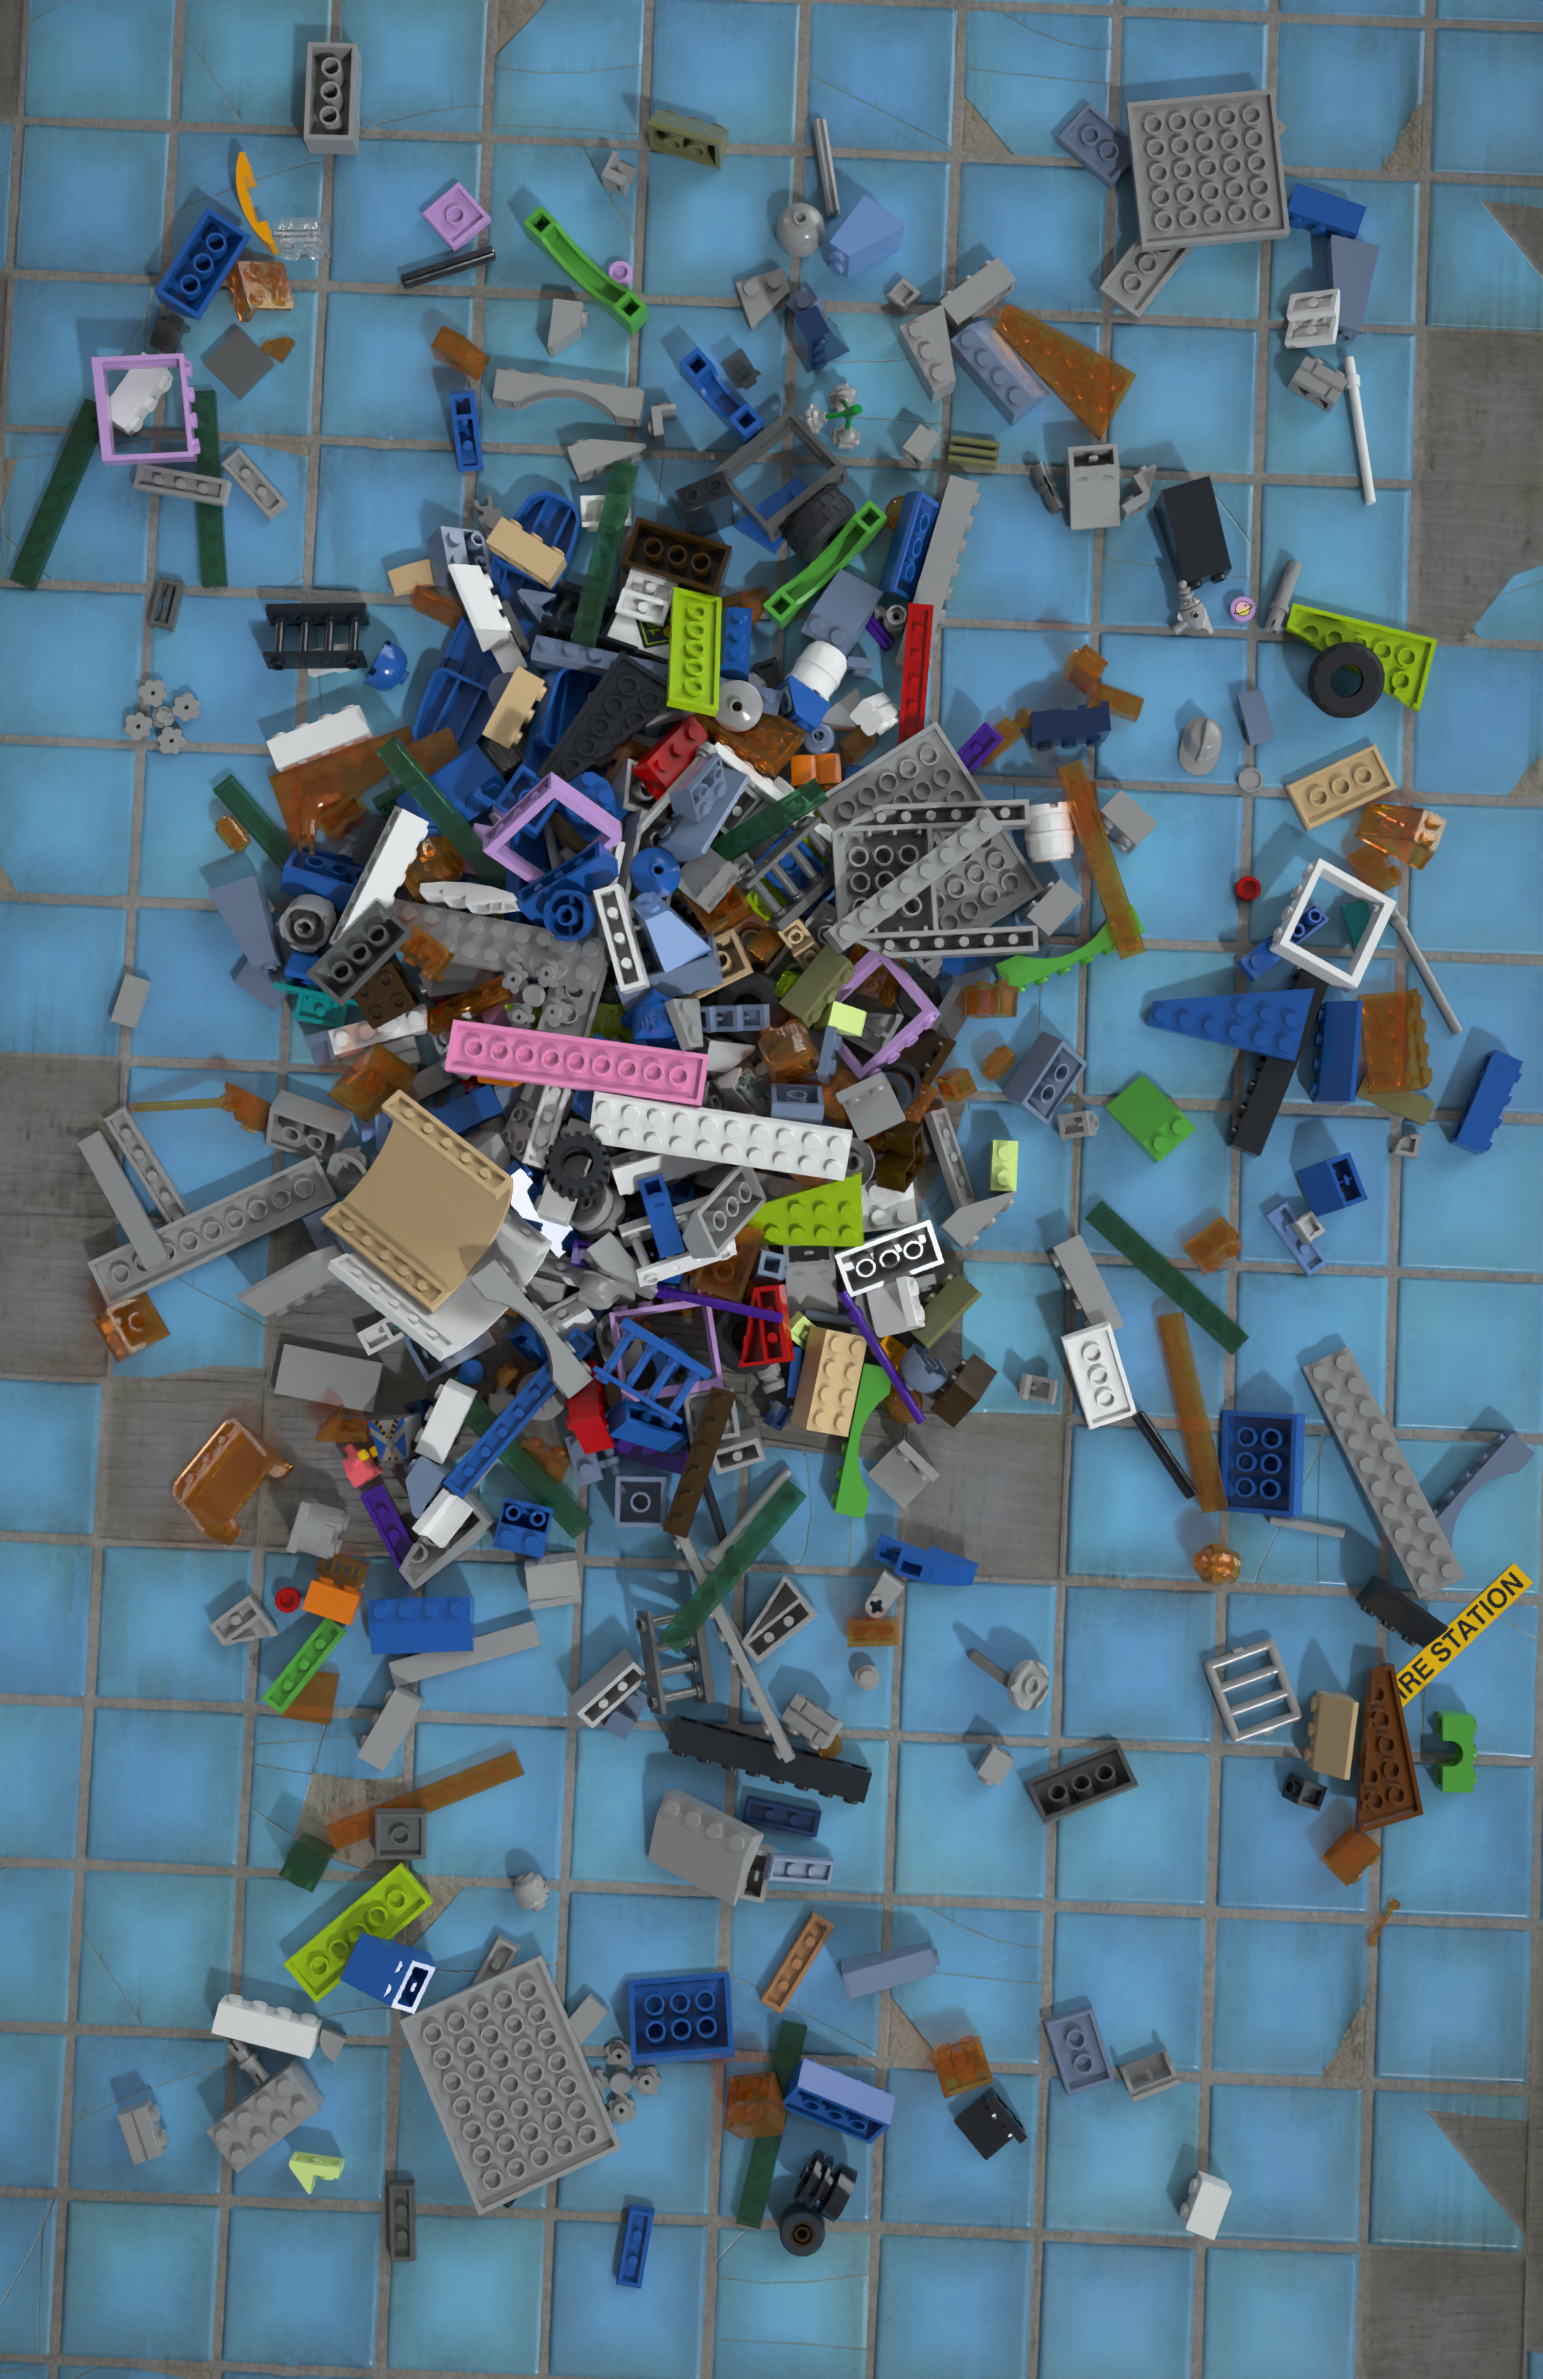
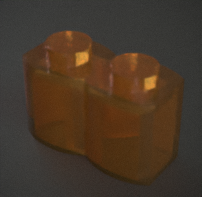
M354 793L343 798L337 805V808H332L322 813L316 823L331 842H337L342 840L344 835H348L352 828L361 826L365 813H371V811L360 796Z

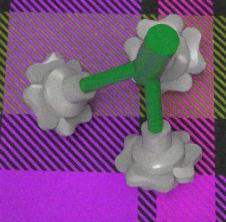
M848 383L833 386V391L829 392L828 397L831 400L830 407L832 409L836 408L837 412L835 413L821 412L817 404L810 403L802 417L806 427L812 433L819 434L820 429L823 427V422H828L832 418L844 417L846 419L845 425H839L838 429H833L832 443L837 444L838 449L853 450L854 446L860 444V432L855 431V427L851 426V419L862 412L861 405L856 404L858 401L855 396L856 389L850 387Z

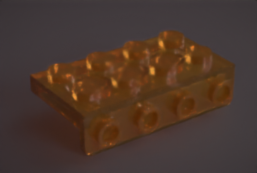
M732 706L735 711H740L742 709L740 707ZM696 712L693 714V717L707 735L714 739L716 743L719 742L721 745L729 746L739 759L751 762L760 772L768 773L773 777L779 773L807 738L805 730L780 715L775 716L762 713L759 721L752 728L746 731L734 732L722 727L714 716Z
M1411 988L1409 991L1358 995L1357 1001H1363L1361 1037L1369 1095L1426 1089L1430 1082H1432L1433 1075L1431 1068L1427 1064L1429 1045L1424 1040L1426 1021L1421 1017L1423 997L1418 993V989Z

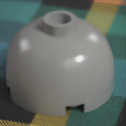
M806 203L791 204L785 208L778 218L776 236L780 247L782 246L789 255L801 258L812 255L819 246L821 247L824 241L825 226L819 211Z

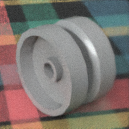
M609 1184L604 1185L605 1190L602 1193H595L596 1197L592 1200L590 1196L585 1198V1202L577 1200L569 1223L571 1227L578 1229L582 1234L593 1239H600L609 1232L613 1233L618 1228L625 1215L626 1203L623 1195L620 1196L619 1191Z

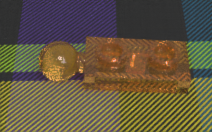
M1021 708L1016 712L1013 722L1006 716L994 727L1005 739L981 764L984 768L988 767L1023 737L1019 729L1030 727V713H1033L1030 709Z

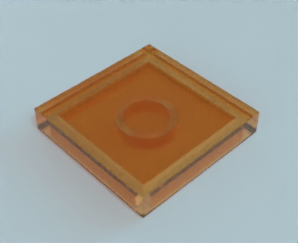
M318 1670L283 1715L280 1714V1717L330 1726L340 1674Z

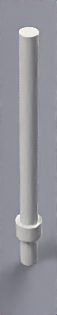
M1354 356L1344 358L1346 379L1349 380L1345 387L1346 390H1349L1366 505L1376 503L1359 394V387L1361 386L1360 376L1356 374Z

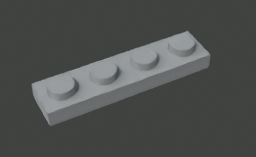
M138 464L133 488L137 491L227 507L232 483L226 479L146 464Z
M947 1108L925 1113L924 1117L927 1128L929 1129L954 1209L977 1203Z

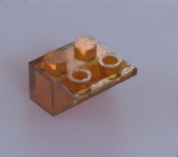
M774 2072L731 2076L729 2078L723 2127L725 2130L740 2139L783 2134L786 2108Z

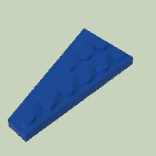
M1315 988L1153 1001L1147 1027L1295 1062Z

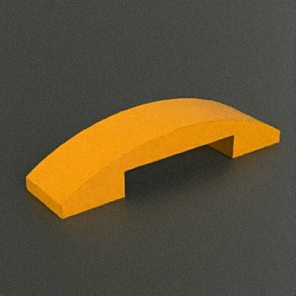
M240 152L236 166V186L243 212L253 232L263 246L274 256L279 255L267 220L258 222L248 191L249 188L255 187L257 184L245 152Z

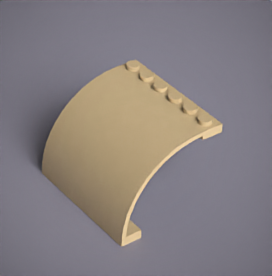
M399 1089L381 1106L382 1111L393 1119V1124L379 1155L357 1186L341 1203L335 1204L321 1218L322 1224L414 1299L434 1313L465 1281L494 1241L511 1204L514 1178Z

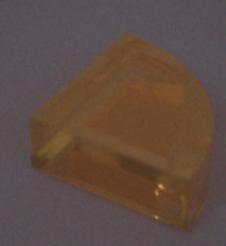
M282 337L266 341L260 349L283 364L296 343L288 337Z

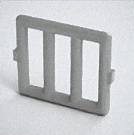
M1269 1638L1245 1648L1242 1646L1232 1648L1231 1653L1204 1663V1669L1233 1743L1241 1742L1262 1733L1264 1736L1274 1733L1273 1729L1302 1718L1301 1710L1273 1639ZM1268 1651L1272 1665L1220 1683L1216 1669ZM1272 1675H1277L1281 1686L1280 1689L1229 1707L1224 1693ZM1286 1699L1290 1710L1289 1713L1238 1731L1233 1717L1275 1701Z

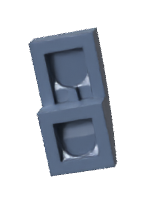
M1259 688L1237 694L1240 719L1244 722L1248 745L1252 746L1273 740V729L1262 690Z

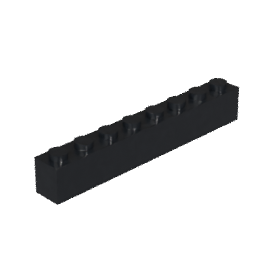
M1297 965L1291 975V978L1294 979L1291 988L1287 987L1286 990L1315 989L1296 1061L1292 1062L1267 1055L1258 1058L1254 1068L1257 1071L1254 1080L1250 1079L1246 1087L1245 1093L1248 1096L1245 1103H1240L1236 1112V1116L1239 1117L1236 1126H1231L1226 1138L1230 1140L1228 1147L1252 1157H1259L1262 1153L1329 986V983Z
M681 1715L676 1716L668 1749L672 1750L674 1755L680 1757H687V1754L697 1757V1761L711 1764V1761L721 1764L722 1768L731 1771L739 1768L746 1770L745 1774L759 1778L760 1775L770 1777L769 1780L777 1784H784V1782L793 1783L795 1788L803 1791H809V1788L818 1790V1794L828 1798H833V1795L843 1797L844 1802L857 1805L858 1802H865L872 1776L871 1768L793 1746L791 1747L795 1754V1759L785 1763L783 1758L778 1759L772 1745L776 1744L775 1741Z

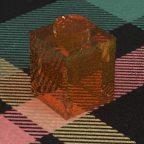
M857 725L839 743V750L841 751L839 754L848 764L852 762L854 765H858L877 746L878 739L874 735L867 736L860 728L861 725Z
M955 1067L935 1078L944 1101L958 1102L978 1091L968 1068Z

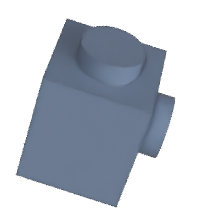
M761 1250L755 1257L750 1281L769 1286L777 1285L781 1280L783 1281L787 1272V1266H785L786 1255Z

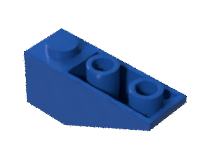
M662 1173L637 1180L641 1200L660 1258L684 1252V1244Z

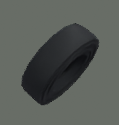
M910 976L920 988L927 991L930 1001L938 1009L941 1004L942 995L937 983L928 976ZM901 985L897 993L898 1007L903 1014L914 1019L922 1010L911 1003L910 995Z

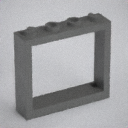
M791 409L782 416H777L772 424L766 429L757 432L751 441L746 445L740 446L730 458L723 460L721 465L713 470L714 474L723 470L733 493V501L771 543L789 529L790 524L798 513L817 494L828 488L839 489L848 482L846 468ZM793 432L826 467L828 472L765 521L730 481L789 433Z

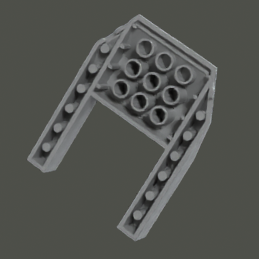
M1029 799L882 804L831 832L837 922L933 850L932 833L956 832L987 808H989L1003 827L1002 830L1024 829L1031 824ZM935 881L855 942L887 958L905 959L1022 955L1039 951L1037 925L939 930Z

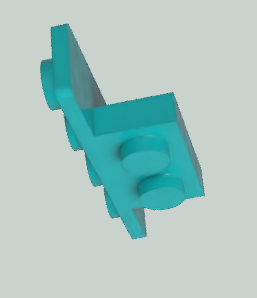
M280 980V983L273 982L272 987L275 991L298 995L293 1017L296 1021L336 1029L345 1026L349 1007L360 1009L354 999H349L341 1007L326 993L320 992V988L305 985L304 989L295 987L296 983L288 980Z

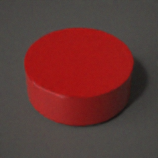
M1245 876L1235 885V894L1243 902H1251L1260 895L1261 884L1255 877Z
M291 1586L282 1588L275 1596L276 1607L284 1613L295 1611L302 1602L299 1590Z

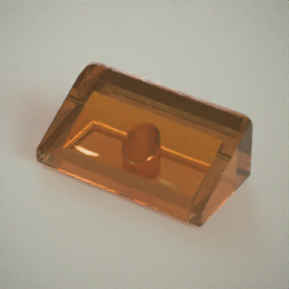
M416 585L413 598L414 610L452 629H456L463 615L461 606L420 585Z
M1098 682L1090 707H1101L1102 701L1109 700L1110 714L1136 723L1141 713L1144 698Z

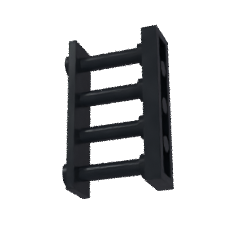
M561 580L558 585L556 604L560 606L554 617L543 614L540 635L614 653L622 651L628 656L637 658L638 646L603 635L619 599ZM569 609L583 613L578 625L563 621ZM593 617L606 621L601 634L587 629Z
M366 602L266 604V615L270 625L275 626L274 650L263 651V658L268 669L282 671L284 669L348 668L357 670L359 668H367L368 663L364 651L358 650L360 626L370 625V615ZM336 625H350L348 650L334 651ZM286 626H300L298 651H284ZM311 626H325L323 651H309Z

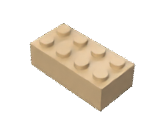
M810 1326L790 1425L805 1430L848 1437L867 1346L863 1336Z

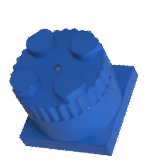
M585 772L569 782L570 786L620 822L629 815L626 809L620 808L610 783L604 777H600L594 772ZM564 804L557 807L562 817L588 845L603 833Z
M654 988L620 1017V1024L632 1030L633 1044L680 1051V1044L664 1004L671 1000V998Z

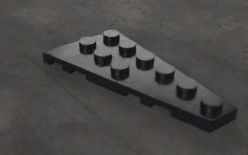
M621 651L538 770L536 777L542 780L550 772H553L566 783L572 781L573 778H576L670 708L666 706L667 681Z

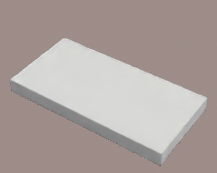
M1105 1321L1061 1336L1060 1338L1089 1430L1137 1414L1110 1322Z

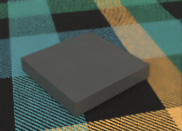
M238 328L203 363L240 400L274 366V363Z
M376 1808L375 1860L426 1859L427 1808Z

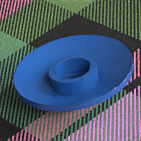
M651 847L644 849L634 857L631 863V880L634 887L641 894L655 892L660 898H664L677 888L680 881L681 873L677 860L671 853L662 848ZM654 867L661 869V875L655 874Z

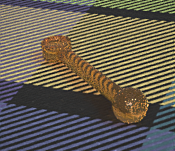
M1391 1899L1389 1901L1390 1908L1373 1936L1367 1939L1369 1946L1377 1945V1938L1394 1910L1400 1908L1398 1900Z

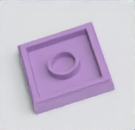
M459 182L421 213L426 222L454 253L492 222L491 217Z

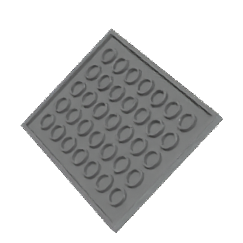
M935 721L811 803L824 823L835 831L882 804L987 800L937 721ZM1006 830L999 831L935 880L938 929L988 928L1044 890ZM955 832L932 833L933 849ZM941 958L913 959V961L922 972Z
M542 1953L417 2010L414 2014L411 2013L400 2018L399 2022L479 2216L622 2148Z

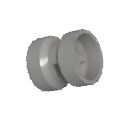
M774 1363L767 1369L756 1373L757 1377L764 1383L762 1385L764 1394L787 1386L785 1378L780 1376L781 1367L779 1363Z

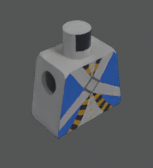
M421 1413L384 1416L369 1421L368 1426L379 1459L382 1461L395 1460L397 1473H405L411 1463L410 1457L419 1454L414 1452L418 1445L414 1440L418 1431L422 1428Z

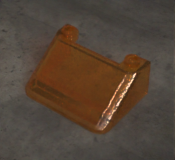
M229 1418L221 1425L176 1480L172 1487V1497L204 1535L230 1546L241 1531L240 1524L234 1519L236 1514L269 1474L276 1479H283L294 1467L285 1457L240 1420Z

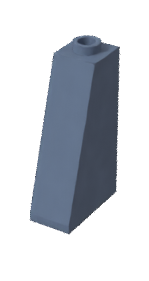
M1331 235L1325 247L1327 290L1338 288L1340 290L1337 339L1341 341H1354L1361 329L1380 246Z
M253 875L209 889L208 894L251 966L262 973H271L276 971L277 967L283 966L284 962L263 881Z
M929 1941L841 1959L847 2000L937 1974L935 1965L940 1964L937 1949H932Z

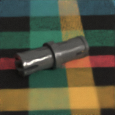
M1044 462L1033 466L1030 471L1039 487L1038 493L1044 497L1051 515L1061 512L1065 509V505L1056 488L1058 486L1056 481H1052Z

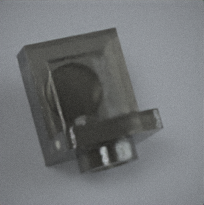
M178 315L159 316L149 344L164 354H175L182 334L189 333L191 327L186 325L184 319Z
M742 348L737 349L720 362V365L736 389L744 388L747 390L758 382L756 378L761 375L759 370L754 369Z

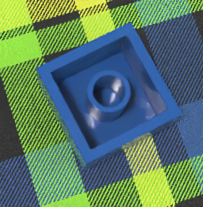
M521 764L493 805L492 812L502 818L541 779L536 777L535 772ZM553 798L520 831L536 840L561 802Z

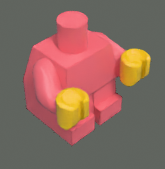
M352 1443L343 1448L348 1455L347 1458L342 1460L344 1469L354 1488L368 1483L384 1471L381 1465L377 1466L373 1458L378 1456L375 1445L369 1449L370 1452H367L366 1449L356 1450Z

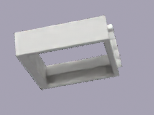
M1319 858L1311 864L1308 863L1306 869L1302 871L1301 876L1303 879L1291 894V898H1293L1291 905L1287 906L1282 913L1281 919L1283 922L1272 935L1274 937L1270 950L1343 992L1348 993L1358 988L1396 901ZM1319 876L1375 907L1346 972L1341 971L1289 941Z

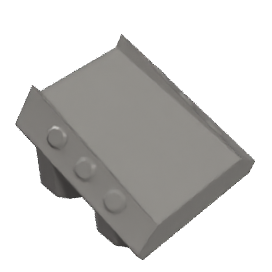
M576 1552L525 1559L524 1569L530 1610L582 1602Z

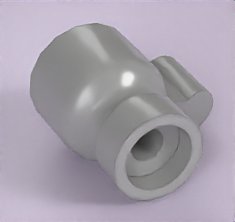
M877 605L873 615L876 619L883 621L882 626L891 637L902 635L907 624L906 610L900 605H893L887 611L881 605Z

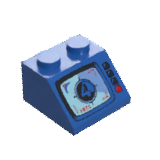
M793 675L788 676L774 688L775 690L783 691L778 711L780 725L793 738L801 740L803 734L808 735L814 731L832 705Z

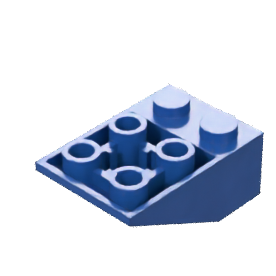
M361 1932L340 1976V1980L390 2007L414 2014L436 1966L431 1954Z

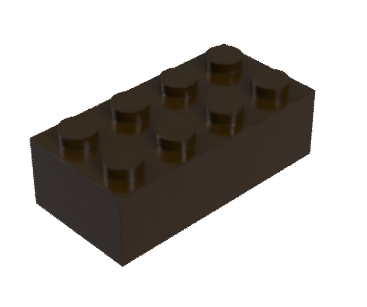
M637 517L622 561L623 572L629 574L632 569L676 583L678 588L720 597L733 552L730 545Z

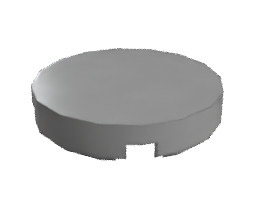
M1026 1659L1013 1669L1007 1686L1008 1698L1013 1706L1023 1711L1034 1710L1044 1701L1049 1690L1047 1685L1049 1672L1045 1665L1036 1660Z

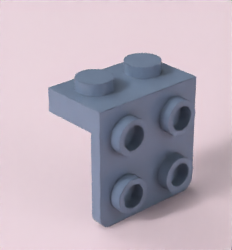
M826 1026L825 1032L798 1027L790 1028L784 1057L800 1055L811 1051L815 1069L812 1061L797 1062L781 1070L782 1075L830 1084L831 1076L835 1075L837 1068L836 1052L840 1051L842 1036L839 1035L837 1027ZM799 1057L784 1059L782 1063L788 1062L787 1064L789 1065Z

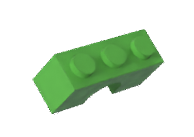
M1436 1711V1737L1442 1741H1453L1456 1747L1455 1754L1450 1760L1435 1761V1787L1442 1792L1473 1793V1785H1476L1477 1782L1476 1771L1473 1770V1760L1477 1757L1476 1745L1473 1744V1734L1477 1732V1722L1474 1716L1467 1711Z

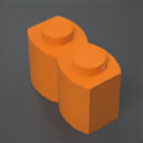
M840 754L790 756L791 786L800 794L811 793L812 789H822V792L826 793L842 782Z

